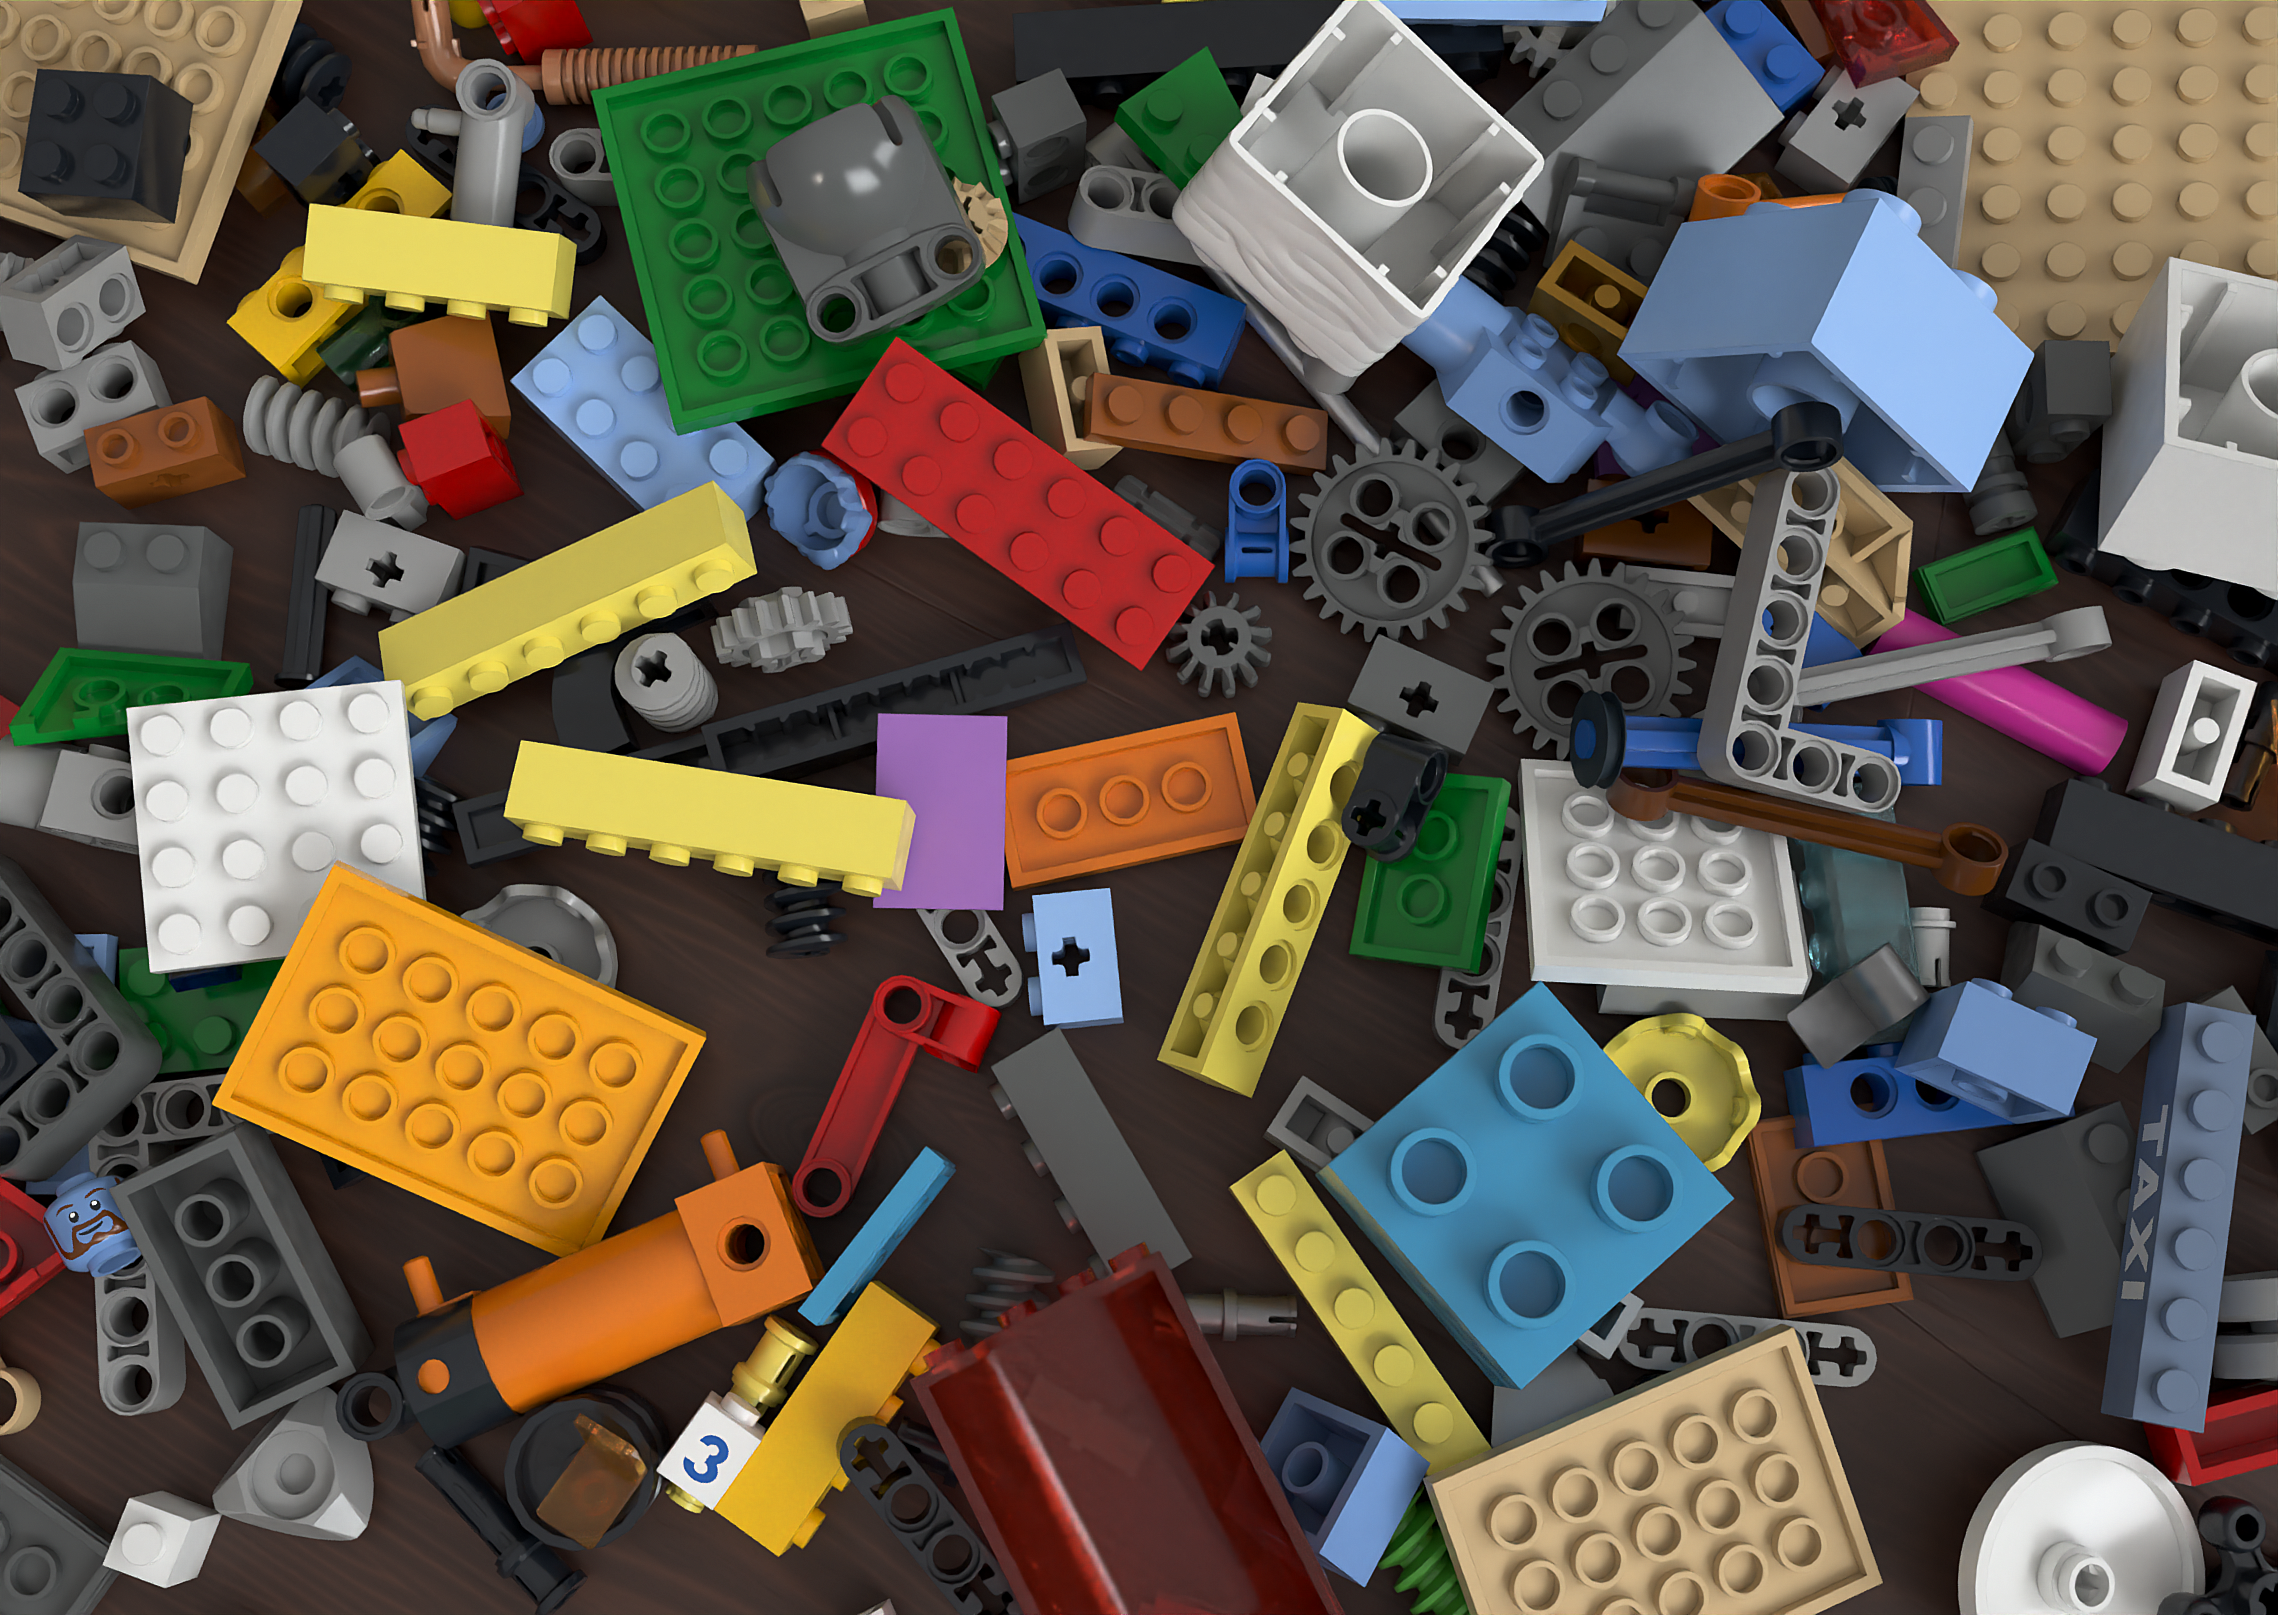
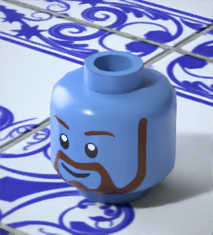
M84 1172L66 1180L55 1190L57 1199L51 1203L44 1213L43 1222L50 1239L69 1270L76 1272L90 1271L93 1277H102L126 1267L141 1256V1252L109 1191L111 1187L124 1180V1178L114 1175L96 1177L94 1172Z

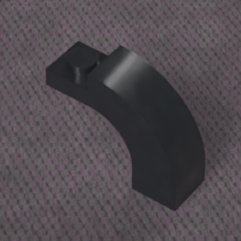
M711 595L678 608L669 616L651 620L624 632L610 642L597 644L570 656L556 665L552 685V712L561 746L620 756L642 750L629 722L625 708V699L615 684V666L618 657L631 641L645 634H678L719 616Z

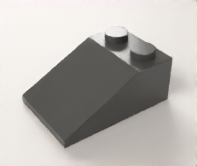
M80 522L72 581L78 649L221 661L234 548L205 526Z

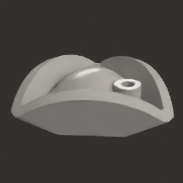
M325 1386L283 1406L251 1441L216 1486L212 1495L215 1510L222 1515L251 1525L301 1537L336 1541L357 1538L367 1527L370 1518L374 1489L373 1470L366 1441L354 1439L345 1433L337 1421L335 1405L338 1395Z

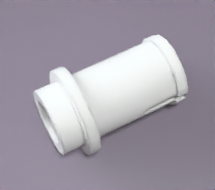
M1932 907L1909 908V920L1902 921V927L1909 929V969L1923 987H1950L1949 929H1956V922L1950 921V909Z

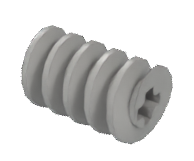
M268 375L259 378L252 387L243 415L244 436L247 445L253 452L265 456L273 455L275 459L286 463L295 462L298 467L311 471L318 469L321 474L333 478L339 477L332 464L334 457L349 443L364 436L379 435L385 439L388 446L390 444V421L385 413L379 411L370 421V414L367 408H361L360 405L356 404L347 412L345 400L332 397L325 403L323 394L311 389L303 394L299 385L290 382L280 387L277 378Z
M645 634L631 641L618 657L615 666V684L622 697L657 730L671 734L687 732L714 716L718 704L717 685L710 672L692 652L691 648L676 634Z

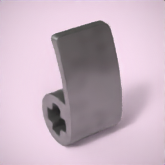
M1887 942L1786 1014V1021L1819 1065L1824 1069H1829L1872 1035L1900 1021L1925 1003L1931 996L1891 944Z

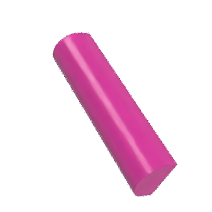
M1905 608L1904 620L1873 640L1864 656L1963 636ZM2020 665L1912 686L2065 766L2090 777L2097 776L2109 764L2120 747L2128 728V721Z

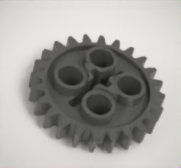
M1382 438L1378 456L1373 457L1365 444L1358 443L1355 450L1356 463L1351 464L1344 457L1336 454L1332 457L1337 471L1336 476L1331 478L1320 472L1313 474L1316 483L1322 489L1318 497L1300 493L1299 500L1310 508L1311 511L1309 517L1291 518L1290 524L1305 531V539L1289 544V550L1306 554L1307 562L1298 566L1292 573L1293 576L1299 577L1312 576L1314 583L1303 595L1305 600H1313L1323 596L1327 599L1319 615L1320 618L1328 620L1339 612L1344 614L1340 631L1343 634H1350L1361 622L1364 623L1365 642H1375L1382 627H1386L1388 638L1398 643L1402 641L1404 626H1409L1417 640L1426 639V620L1431 619L1441 629H1447L1450 627V622L1445 609L1449 605L1462 612H1467L1470 609L1466 599L1461 594L1465 587L1474 590L1484 589L1485 585L1472 574L1474 566L1493 565L1494 560L1479 553L1478 544L1489 542L1495 539L1496 535L1493 532L1478 529L1477 521L1486 517L1492 511L1489 506H1471L1469 500L1481 488L1477 482L1466 483L1462 486L1456 484L1464 468L1461 463L1455 462L1443 471L1439 469L1443 451L1434 447L1421 461L1419 460L1417 441L1408 439L1401 455H1396L1392 440ZM1384 481L1392 491V505L1385 514L1372 517L1364 507L1363 498L1369 486L1376 482ZM1440 509L1449 520V532L1442 542L1430 546L1419 535V523L1426 513L1431 510ZM1349 513L1379 530L1393 532L1399 526L1398 538L1402 542L1438 558L1442 563L1441 568L1435 571L1403 553L1389 552L1384 557L1385 545L1382 542L1344 525L1342 516ZM1354 538L1363 548L1364 559L1358 570L1351 574H1346L1336 564L1335 553L1341 542ZM1404 566H1409L1415 570L1420 579V588L1417 595L1408 602H1401L1396 599L1390 589L1392 575L1396 570Z
M1598 558L1592 559L1587 576H1578L1572 562L1567 561L1564 568V580L1558 583L1546 570L1541 571L1540 578L1543 591L1536 594L1531 589L1521 585L1518 591L1525 607L1519 610L1504 605L1501 609L1502 614L1513 624L1511 629H1492L1491 637L1498 643L1505 645V651L1487 655L1486 661L1495 667L1504 668L1505 674L1494 678L1488 683L1496 686L1494 690H1508L1510 694L1497 707L1499 713L1505 714L1516 710L1519 711L1521 717L1512 729L1515 735L1521 734L1531 727L1538 731L1534 739L1533 750L1538 752L1550 740L1557 742V761H1563L1570 751L1569 740L1573 717L1562 718L1556 716L1550 710L1547 699L1555 687L1561 684H1571L1579 688L1583 694L1592 690L1601 695L1605 691L1612 692L1611 680L1618 672L1634 670L1644 676L1648 692L1639 702L1631 704L1621 702L1625 715H1661L1667 717L1681 716L1677 707L1669 701L1671 696L1684 697L1690 696L1693 689L1677 680L1679 673H1687L1695 670L1697 667V662L1679 657V650L1688 647L1695 641L1694 635H1675L1673 630L1684 619L1685 612L1683 610L1668 614L1663 612L1661 608L1670 594L1668 589L1662 590L1652 597L1644 593L1649 580V574L1646 572L1639 576L1632 585L1624 582L1625 563L1619 562L1611 576L1606 577L1601 574ZM1609 609H1623L1630 614L1633 620V632L1621 641L1605 639L1597 629L1598 617ZM1547 623H1557L1564 626L1571 636L1569 647L1557 656H1548L1541 653L1534 644L1533 638L1536 631ZM1640 645L1647 648V654L1644 657L1614 661L1602 665L1599 678L1589 679L1587 672L1581 669L1544 680H1538L1534 676L1537 669L1566 665L1581 660L1582 649L1585 647H1593L1596 656H1605Z

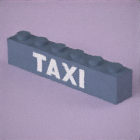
M2190 1002L2162 1008L2160 1029L2150 1040L2101 1413L2204 1433L2256 1022L2255 1015Z

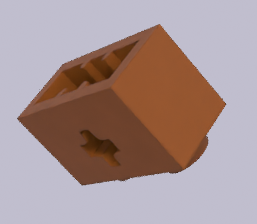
M206 396L83 430L96 488L127 510L247 477L234 421Z

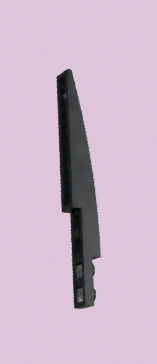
M1068 621L701 726L702 733L622 756L790 782L877 754L878 713L993 716L1087 683L1088 679ZM510 788L452 804L466 860L472 869L553 847L522 838L524 830L503 816ZM563 837L562 844L577 839Z

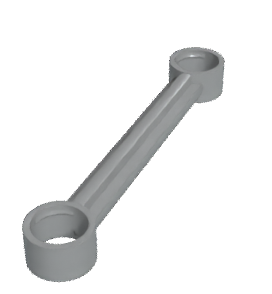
M2102 606L2084 607L2059 613L2035 623L1803 668L1800 672L1792 712L1803 707L2044 659L2046 662L2063 661L2103 650L2112 645ZM1750 674L1747 681V689L1749 695L1755 701L1759 694V682L1754 674Z

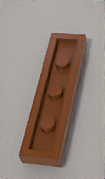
M1093 372L1086 379L1083 425L1084 441L1235 465L1258 458L1270 461L1278 466L1281 472L1313 477L1315 472L1323 473L1326 471L1328 411Z

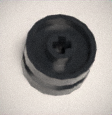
M602 1382L589 1384L561 1396L531 1416L510 1444L504 1468L508 1503L522 1527L546 1545L571 1551L604 1547L629 1532L649 1510L665 1488L667 1478L656 1470L671 1448L668 1429L655 1407L629 1388ZM590 1461L594 1464L596 1473H592L587 1469Z

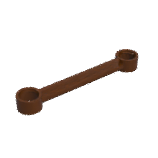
M1622 767L1621 773L1614 785L1606 789V800L1611 808L1620 815L1632 820L1655 821L1664 817L1671 810L1930 869L1934 878L1941 885L1963 895L1979 896L1990 892L1994 888L2008 857V847L2004 840L1991 829L1970 822L1953 823L1948 825L1941 834L1679 775L1677 769ZM1635 783L1642 784V785H1645V786H1648V787L1640 786V785H1637V784H1635Z

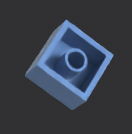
M1973 978L1971 982L1966 981L1929 994L1931 997L1917 1008L1894 1066L1895 1070L2015 1124L2069 1115L2097 1042V1038L2075 1029L2077 1021L2073 1017L2047 1007H2036L2035 1011L2012 1001L2013 993L2008 988L1982 978Z
M1292 1387L1225 1507L1270 1541L1365 1587L1431 1463L1388 1427Z

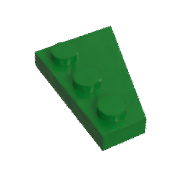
M1206 46L1120 104L1114 121L1182 192L1188 182L1242 120L1243 115L1210 50Z
M60 647L9 724V730L14 746L129 734L126 708L248 695L254 684L250 664Z

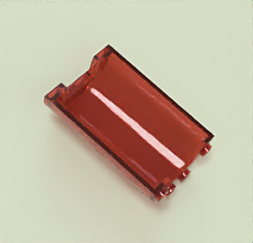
M1145 1241L1107 1260L1112 1272L1097 1278L1093 1268L1090 1267L1056 1285L1061 1298L1040 1309H1037L1033 1299L1030 1298L996 1316L1001 1329L967 1348L964 1347L959 1337L922 1357L928 1369L909 1381L1024 1615H1346L1160 1249L1150 1253Z

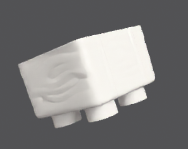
M1344 0L1188 182L1173 206L1172 218L1182 234L1190 240L1198 257L1209 267L1227 273L1286 327L1290 338L1299 349L1312 357L1321 359L1337 373L1347 377L1361 375L1374 362L1383 358L1406 335L1415 331L1418 326L1432 315L1447 293L1457 283L1462 272L1489 241L1501 220L1520 201L1524 191L1543 170L1545 162L1542 154L1530 141L1458 77L1437 54L1379 0Z

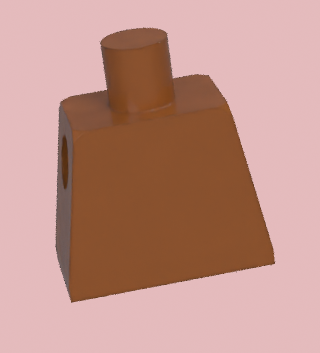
M487 309L485 320L448 315L394 330L389 334L388 356L390 367L355 371L361 408L398 404L403 424L471 398L504 439H508L511 412L490 315Z

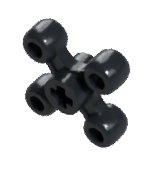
M2229 1495L2211 1497L2199 1509L2197 1523L2203 1539L2216 1548L2221 1558V1564L2216 1566L2208 1576L2205 1594L2196 1595L2189 1592L2172 1593L2163 1599L2158 1607L2157 1615H2278V1567L2272 1568L2265 1561L2261 1553L2260 1545L2264 1541L2267 1531L2266 1520L2261 1510L2252 1502Z

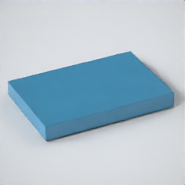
M926 1146L803 1303L798 1312L816 1326L839 1322L956 1172V1165L940 1152Z

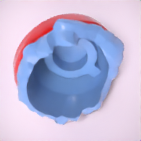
M817 448L794 454L778 468V471L773 476L767 477L764 482L767 491L764 501L769 506L767 512L771 519V528L778 531L786 540L797 546L798 551L803 556L808 557L813 564L825 570L836 568L839 564L844 563L848 558L861 551L875 532L878 511L870 481L826 449Z

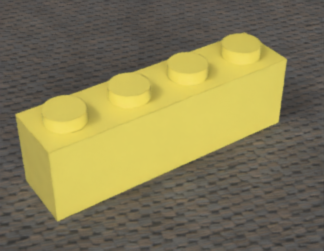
M310 203L302 280L323 288V298L335 302L362 305L364 294L386 297V307L404 311L424 312L425 302L447 304V314L452 316L485 320L487 309L509 312L508 321L511 323L533 327H547L548 317L569 320L577 244L557 233Z

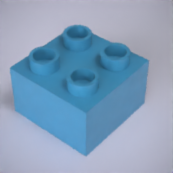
M1541 980L1513 1002L1315 1174L1318 1180L1495 1386L1517 1390L1523 1389L1734 1199Z

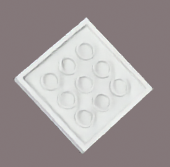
M401 679L126 708L149 968L151 973L162 974L286 959L331 868L337 860L427 901L405 686Z
M1521 759L1517 776L1531 981L1541 980L1546 982L1786 994L1803 993L1808 975L1786 836L1671 810L1664 817L1655 821L1632 820L1620 815L1611 808L1606 800V789L1596 785L1589 789L1580 786L1574 776L1571 761ZM1677 769L1679 775L1754 791L1717 781L1707 776L1703 770ZM1635 783V784L1640 785V786L1648 787V786H1645V785H1642V784Z

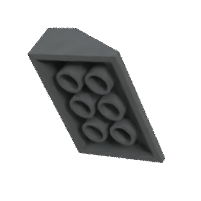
M1623 0L1502 116L1542 154L1545 162L1543 170L1524 191L1523 197L1515 207L1549 241L1566 171L1574 157L1594 160L1598 168L1669 181L1673 176L1692 179L1697 188L1699 179L1705 175L1728 173L1784 120L1785 116L1703 11L1692 0ZM1590 193L1586 198L1584 209L1656 223L1660 206Z

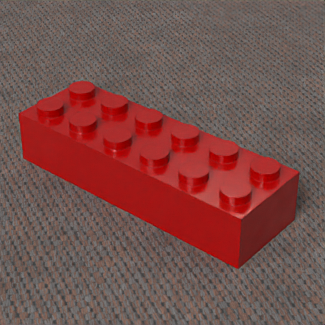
M897 336L821 444V447L1140 671L1143 670L1215 567L1206 558Z

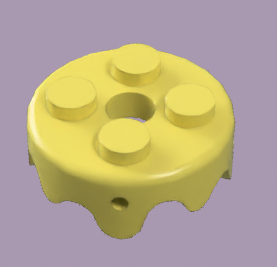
M1672 1013L1646 1018L1618 1032L1602 1048L1606 1055L1653 1107L1652 1091L1659 1081L1671 1080L1680 1085L1686 1098L1684 1109L1676 1117L1660 1115L1710 1172L1720 1169L1732 1159V1156L1759 1120L1761 1098L1756 1092L1744 1051L1735 1042L1730 1041L1706 1024L1705 1019L1689 1013Z

